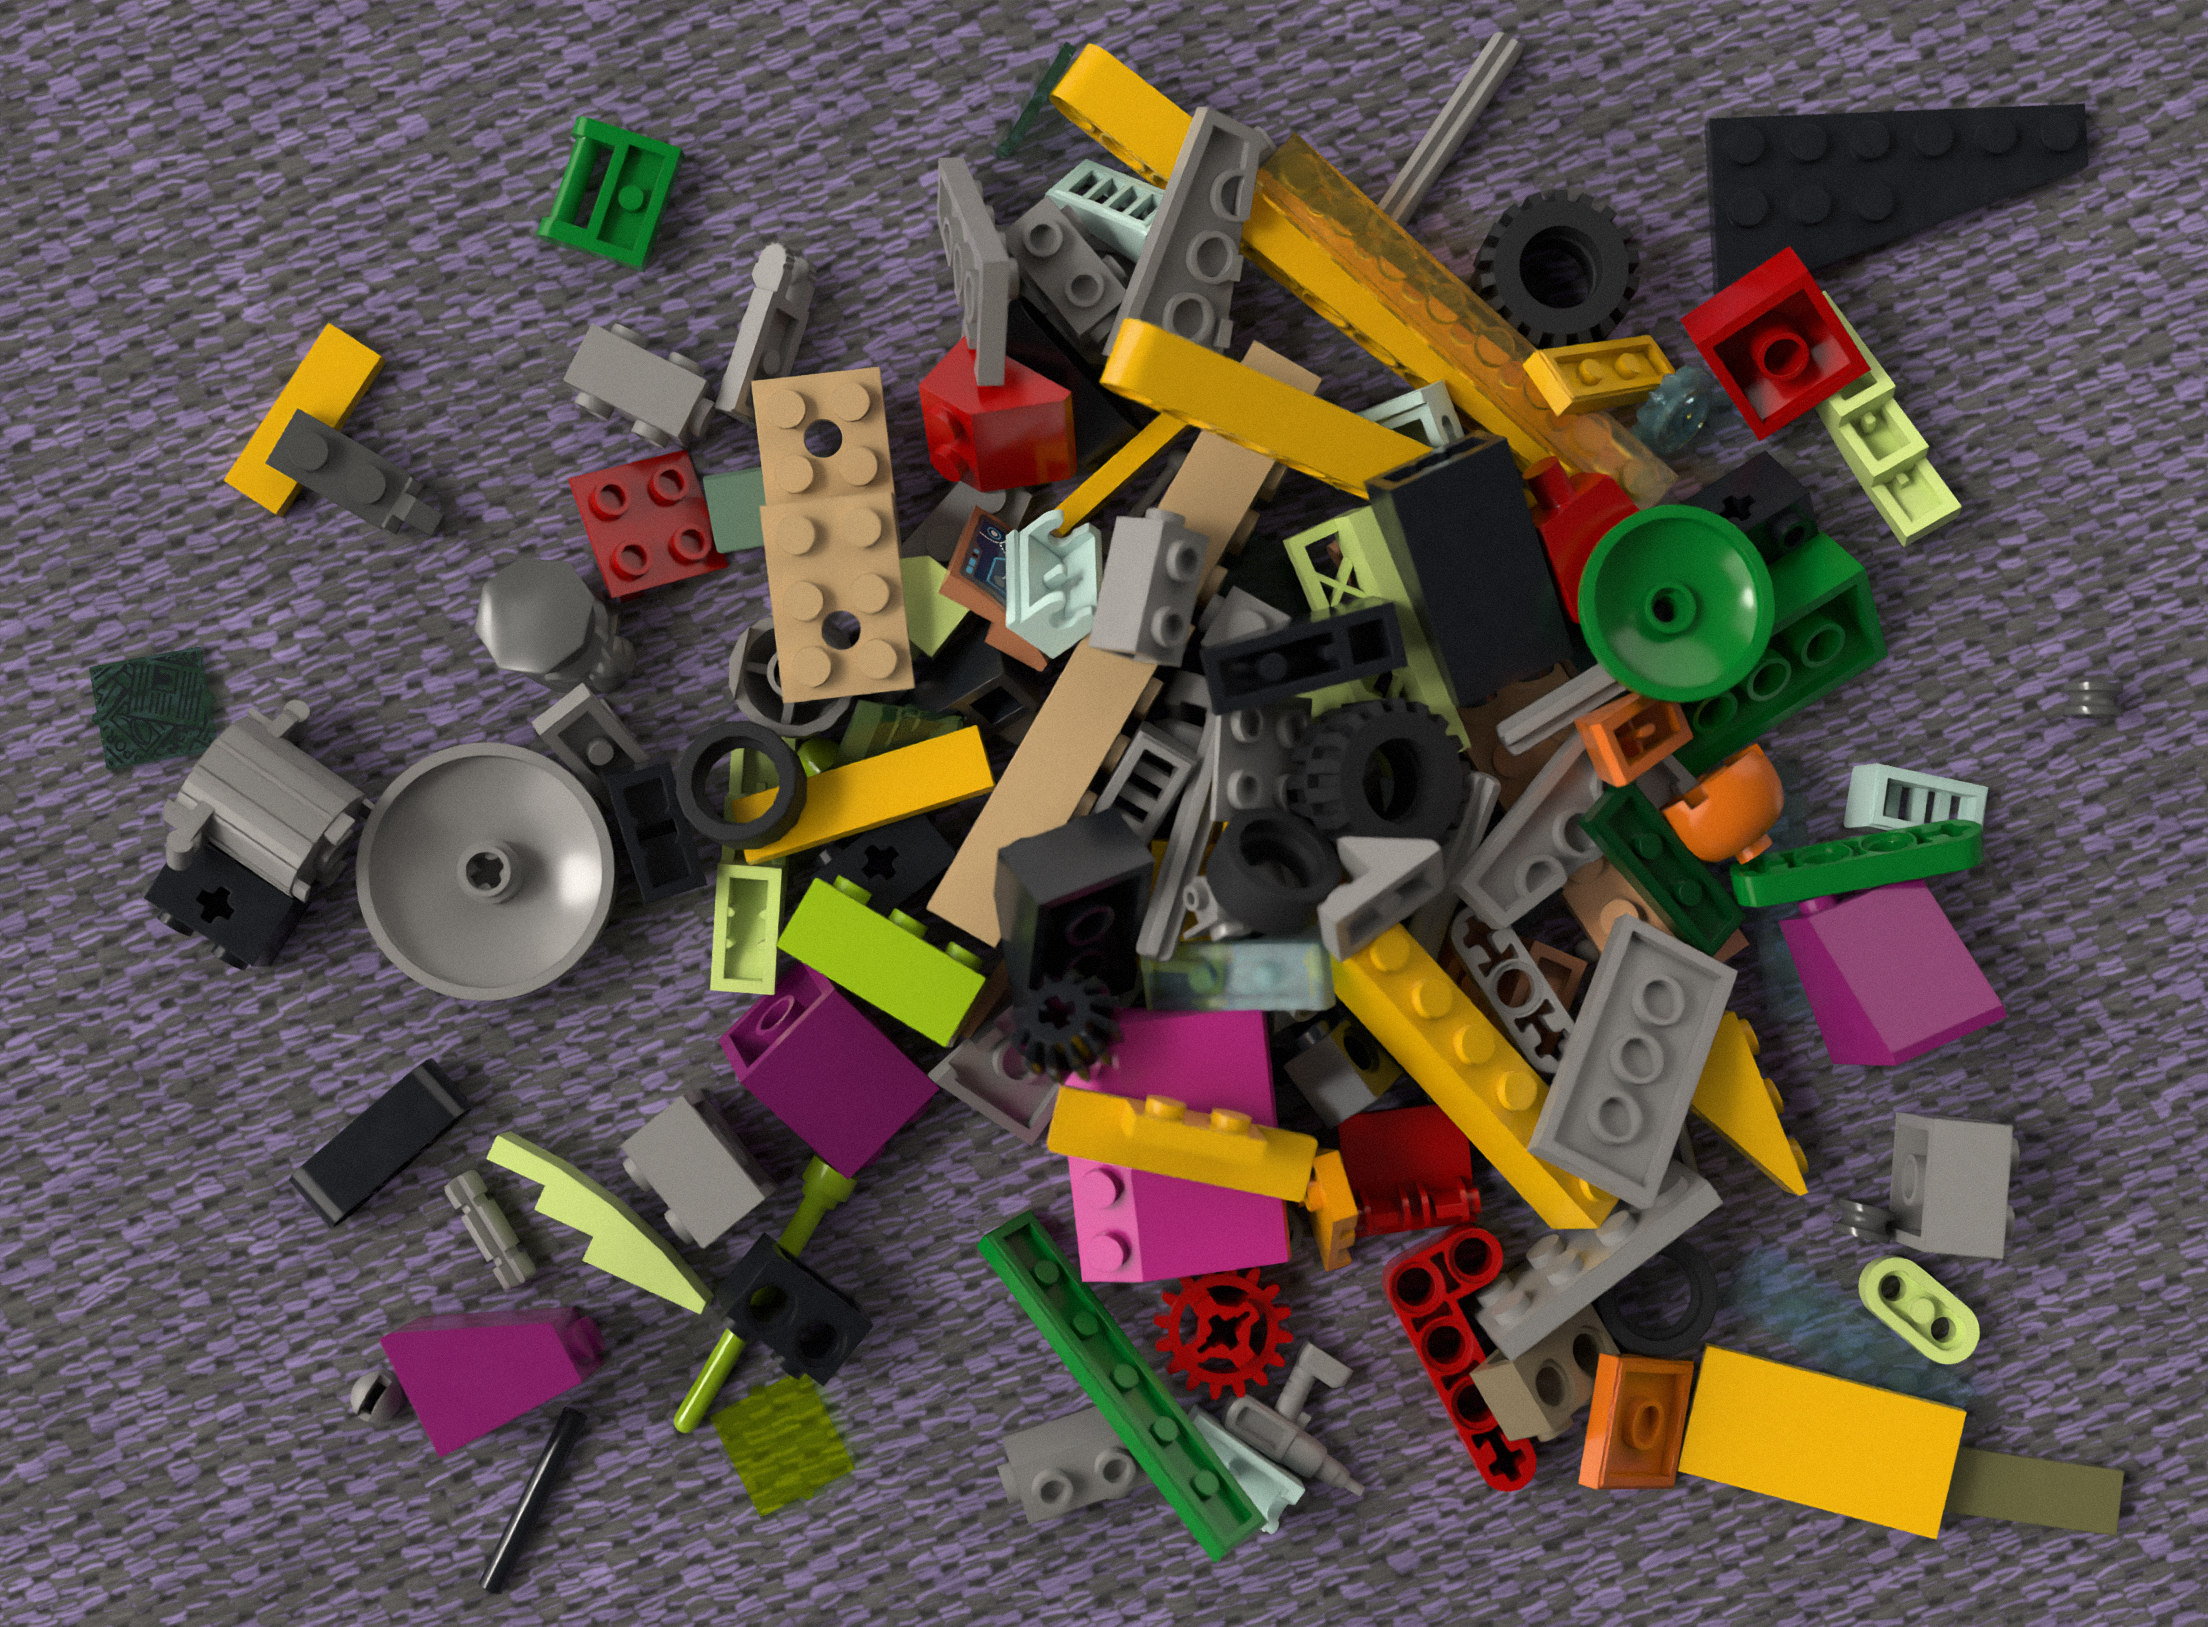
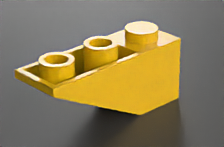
M1724 1010L1689 1110L1781 1189L1798 1196L1808 1193L1802 1175L1809 1172L1808 1164L1794 1137L1787 1139L1782 1129L1778 1115L1784 1113V1106L1775 1084L1769 1077L1762 1079L1753 1057L1760 1053L1756 1035L1747 1019L1741 1018L1738 1020L1735 1011Z

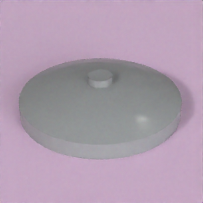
M493 742L470 743L441 750L415 763L398 776L373 807L361 834L356 859V887L363 918L371 935L387 958L404 974L433 991L455 998L476 1001L504 1000L534 993L550 986L578 966L596 945L608 924L617 895L619 879L618 854L612 828L604 810L587 786L567 768L545 755L523 747Z

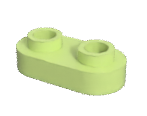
M1896 1255L1877 1257L1865 1266L1860 1275L1858 1285L1859 1295L1863 1304L1872 1314L1915 1350L1941 1364L1961 1362L1973 1353L1980 1336L1979 1323L1975 1314L1920 1266L1911 1260ZM1896 1276L1900 1282V1290L1895 1297L1886 1299L1881 1291L1882 1283L1887 1277ZM1940 1317H1945L1949 1322V1332L1944 1338L1935 1340L1931 1334L1932 1323Z

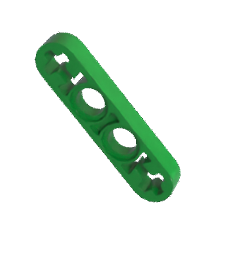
M1961 819L1944 820L1760 854L1742 865L1739 861H1736L1730 866L1733 897L1739 905L1763 907L1973 868L1981 864L1985 859L1982 828L1975 821Z

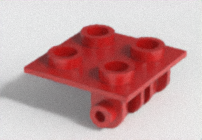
M687 449L568 479L610 600L619 597L621 603L634 601L645 595L644 590L728 568L724 553H718L716 550L709 511Z
M1436 1103L1356 1113L1337 1125L1341 1162L1358 1212L1357 1226L1354 1227L1355 1238L1477 1222L1476 1214L1481 1213V1202L1478 1189L1473 1188L1469 1138Z

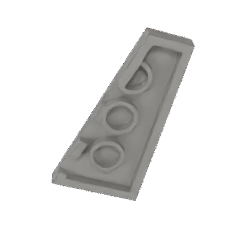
M964 157L939 158L937 221L948 266L953 268L954 291L958 307H965L968 321H965L964 332L968 348L977 349L974 364L977 385H1004L1008 299H1017L1019 292L1016 258H1008L1005 234L1003 231H996L992 205L984 204L981 180H973Z
M1616 697L1615 699L1611 700L1610 702L1606 703L1605 705H1607V704H1609V703H1611V702H1613V701H1615V700H1618V698ZM1577 727L1448 885L1492 930L1507 928L1567 883V878L1586 863H1592L1604 855L1577 822L1611 784L1599 779ZM1672 754L1633 780L1657 810L1675 796L1683 795L1699 783Z
M1138 967L1135 988L1115 996L1122 1008H1129L1155 970H1141ZM1011 998L976 1029L969 1040L965 1039L933 1068L927 1076L936 1084L1032 1146L1053 1117L1060 1084L1054 1083L1048 1074L1039 1077L1031 1073L1024 1064V1057L1020 1056L1013 1048L1010 1035L1016 1030V1027L1011 1022L1012 1017L1009 1011L1014 1009Z

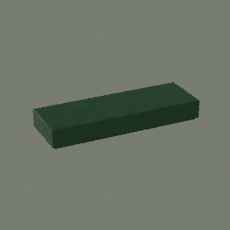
M1633 781L1620 787L1610 785L1577 822L1679 941L1713 958L1747 918V914L1701 860L1688 849L1676 835L1672 826Z

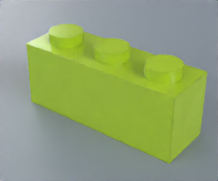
M841 875L837 876L833 885L816 877L775 946L942 1046L953 1047L992 979L978 972L984 960L950 941L945 951L939 949L923 939L928 929L927 926L896 908L893 909L889 918L867 906L873 894Z

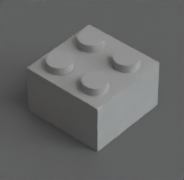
M701 1089L681 1095L620 1145L629 1157L623 1162V1166L630 1177L646 1193L654 1188L670 1208L664 1213V1216L675 1233L687 1244L696 1240L703 1249L780 1188Z
M1896 1112L1889 1211L1896 1212L1897 1215L1895 1221L1888 1222L1887 1234L1891 1236V1240L1923 1252L2003 1259L2004 1244H2008L2012 1240L2015 1227L2013 1207L2011 1204H2007L2009 1177L2013 1178L2016 1175L2020 1159L2018 1142L2015 1138H2012L2013 1126L1973 1118Z

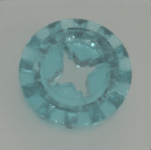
M1688 364L1677 369L1674 375L1668 373L1663 376L1660 386L1655 391L1648 392L1649 398L1647 402L1636 411L1638 421L1632 427L1630 434L1635 441L1634 449L1648 459H1660L1686 445L1700 430L1710 412L1714 394L1713 377L1702 368H1694Z

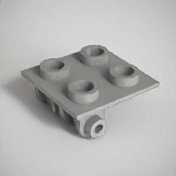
M1293 696L1216 716L1211 821L1229 822L1233 816L1252 808H1274L1293 813L1290 804L1298 801L1296 789L1288 790V775H1297L1298 765L1290 762L1294 748L1306 747L1307 745L1301 734L1308 725H1311L1312 698Z

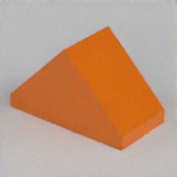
M1634 692L1574 719V723L1599 779L1615 787L1627 785L1694 738L1679 703L1655 701Z

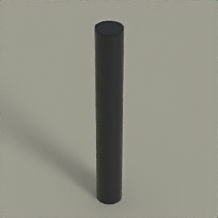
M564 1407L478 1583L486 1591L502 1594L588 1418L585 1414L573 1408Z

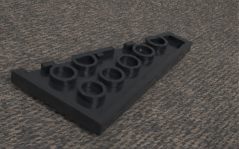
M2085 103L1709 118L1705 124L1713 294L1715 296L1788 246L1793 249L1808 271L1812 272L1917 234L1921 230L1947 220L1951 221L1970 214L1979 208L2008 197H2015L2081 172L2089 166Z

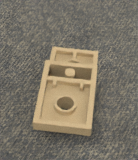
M880 367L751 381L766 506L759 507L783 703L915 688L900 559L903 558ZM820 421H829L836 424L842 433L840 449L834 455L826 458L812 455L806 446L808 430L812 425ZM838 611H847L853 614L858 619L861 627L859 640L853 647L846 650H838L830 646L823 633L827 618Z

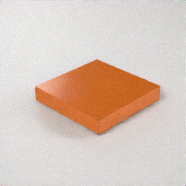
M1600 1353L1578 1484L1597 1490L1673 1489L1694 1361L1674 1356L1648 1357L1634 1354Z

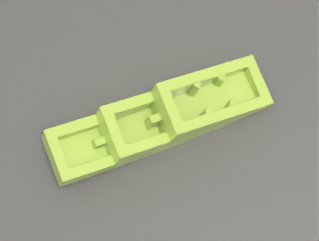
M1824 290L1822 293L1871 370L1814 407L1864 491L1902 546L1906 547L1957 518L1962 506L1927 460L1926 455L1929 445L1893 398L1896 385Z
M782 738L796 753L798 752V739ZM741 748L731 751L729 793L725 796L724 820L736 823L731 801L779 786V775L775 764L766 754L752 748ZM722 845L721 861L717 864L710 990L775 995L781 950L775 945L783 932L789 855L751 866L746 862L743 849H731Z
M508 1131L496 1136L486 1159L545 1185L534 1210L593 1236L582 1261L700 1315L710 1306L714 1297L710 1289L675 1248L623 1200L569 1162L515 1133Z

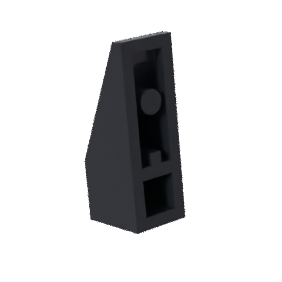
M1375 596L1308 612L1199 650L1215 716L1229 714L1408 666L1395 603L1392 600Z
M992 621L987 622L945 648L915 681V688L908 689L892 707L932 715L920 714L917 723L911 727L917 713L902 710L890 739L884 742L898 711L897 709H890L875 726L863 755L849 764L900 749L906 743L907 747L923 742L929 729L948 717L959 718L954 732L977 725L981 730L983 740H987L1041 707L1035 669L986 643L985 639Z

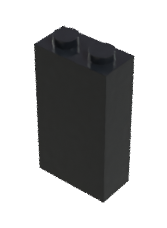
M1477 430L1363 481L1373 513L1452 704L1460 708H1476L1486 705L1497 698L1498 690L1518 681L1531 682L1546 677L1554 671V664L1574 655L1506 437Z

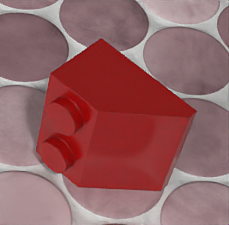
M1790 246L1680 319L1695 346L1759 441L1767 438L1871 370L1812 275Z
M964 335L918 385L930 461L937 472L944 478L952 482L962 481L983 493L1068 480L1078 471L1071 391L1005 355L1004 385L978 386L974 373L977 349L968 348L966 336Z

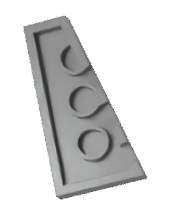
M1197 107L1102 355L1110 356L1124 318L1135 319L1154 325L1220 355H1223L1224 348H1230L1234 321L1228 320L1234 281L1240 282L1244 255H1238L1243 221L1250 219L1263 133L1209 107Z

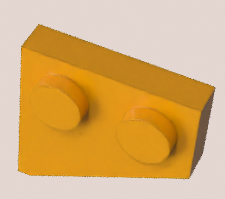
M1317 1147L1315 1158H1312L1313 1166L1305 1198L1301 1202H1293L1297 1208L1305 1206L1325 1271L1329 1272L1350 1265L1352 1262L1347 1247L1354 1245V1227L1357 1226L1358 1212L1338 1150Z

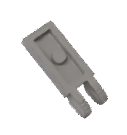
M771 242V245H766V248L761 250V255L758 256L759 262L754 266L752 277L756 287H754L747 311L742 319L741 328L714 406L715 409L756 429L751 381L790 376L810 316L808 309L815 291L814 284L818 282L816 279L819 275L816 272L818 268L814 266L813 262L802 256L800 258L794 257L795 254L791 252L792 249L779 242L776 244Z

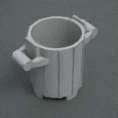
M291 700L285 704L283 712L274 721H271L251 707L247 712L248 716L234 721L231 726L213 741L192 768L177 794L176 801L173 802L168 799L164 803L163 820L176 828L167 836L166 862L170 868L178 871L189 868L193 862V857L211 842L291 898L295 896L304 903L309 899V885L317 880L329 888L345 870L348 864L341 858L355 837L353 829L361 817L366 820L368 819L375 805L366 799L365 793L294 745L295 742L305 738L307 734L310 709L301 700Z

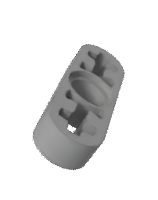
M1469 906L1462 907L1453 914L1446 932L1449 947L1520 1056L1530 1067L1536 1070L1556 1073L1575 1023L1511 925L1505 929L1490 931L1487 935V940L1495 953H1503L1508 946L1513 953V958L1495 963L1488 969L1485 975L1482 974L1478 965L1491 960L1481 946L1471 945L1467 947L1462 938L1469 932V927L1465 922L1469 917L1472 916L1476 922L1484 921ZM1518 969L1529 978L1531 994L1524 1004L1512 1008L1500 1001L1496 992V984L1499 977L1505 971ZM1543 1001L1549 1008V1011L1536 1016L1545 1029L1551 1032L1561 1030L1565 1037L1558 1043L1561 1055L1557 1059L1549 1054H1536L1534 1047L1539 1045L1541 1038L1532 1023H1525L1520 1030L1514 1023L1516 1018L1526 1017L1534 1013Z

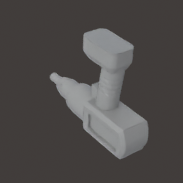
M1305 1340L1297 1352L1296 1363L1274 1409L1246 1391L1245 1397L1238 1398L1234 1394L1225 1403L1221 1416L1223 1427L1274 1461H1280L1306 1478L1315 1476L1329 1486L1339 1489L1345 1487L1357 1496H1360L1365 1489V1486L1350 1477V1472L1341 1462L1327 1454V1447L1303 1431L1312 1417L1302 1411V1407L1316 1379H1320L1332 1388L1345 1386L1354 1372L1351 1368L1313 1343Z

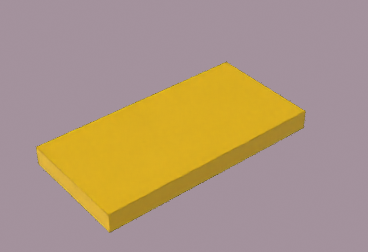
M1705 1343L1680 1449L1677 1471L1937 1540L1967 1412L1963 1408Z

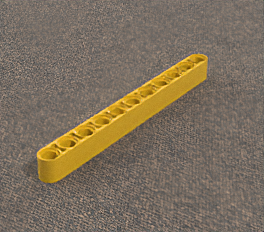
M1087 44L1049 93V100L1061 114L1153 186L1165 190L1193 118L1106 50L1095 44ZM1257 169L1250 219L1243 221L1239 253L1417 390L1443 379L1460 424L1471 433L1481 430L1506 437L1516 468L1522 473L1536 462L1549 456H1556L1568 477L1579 472L1605 473L1612 477L1622 489L1636 471L1633 463L1624 454L1573 414L1557 417L1536 385Z

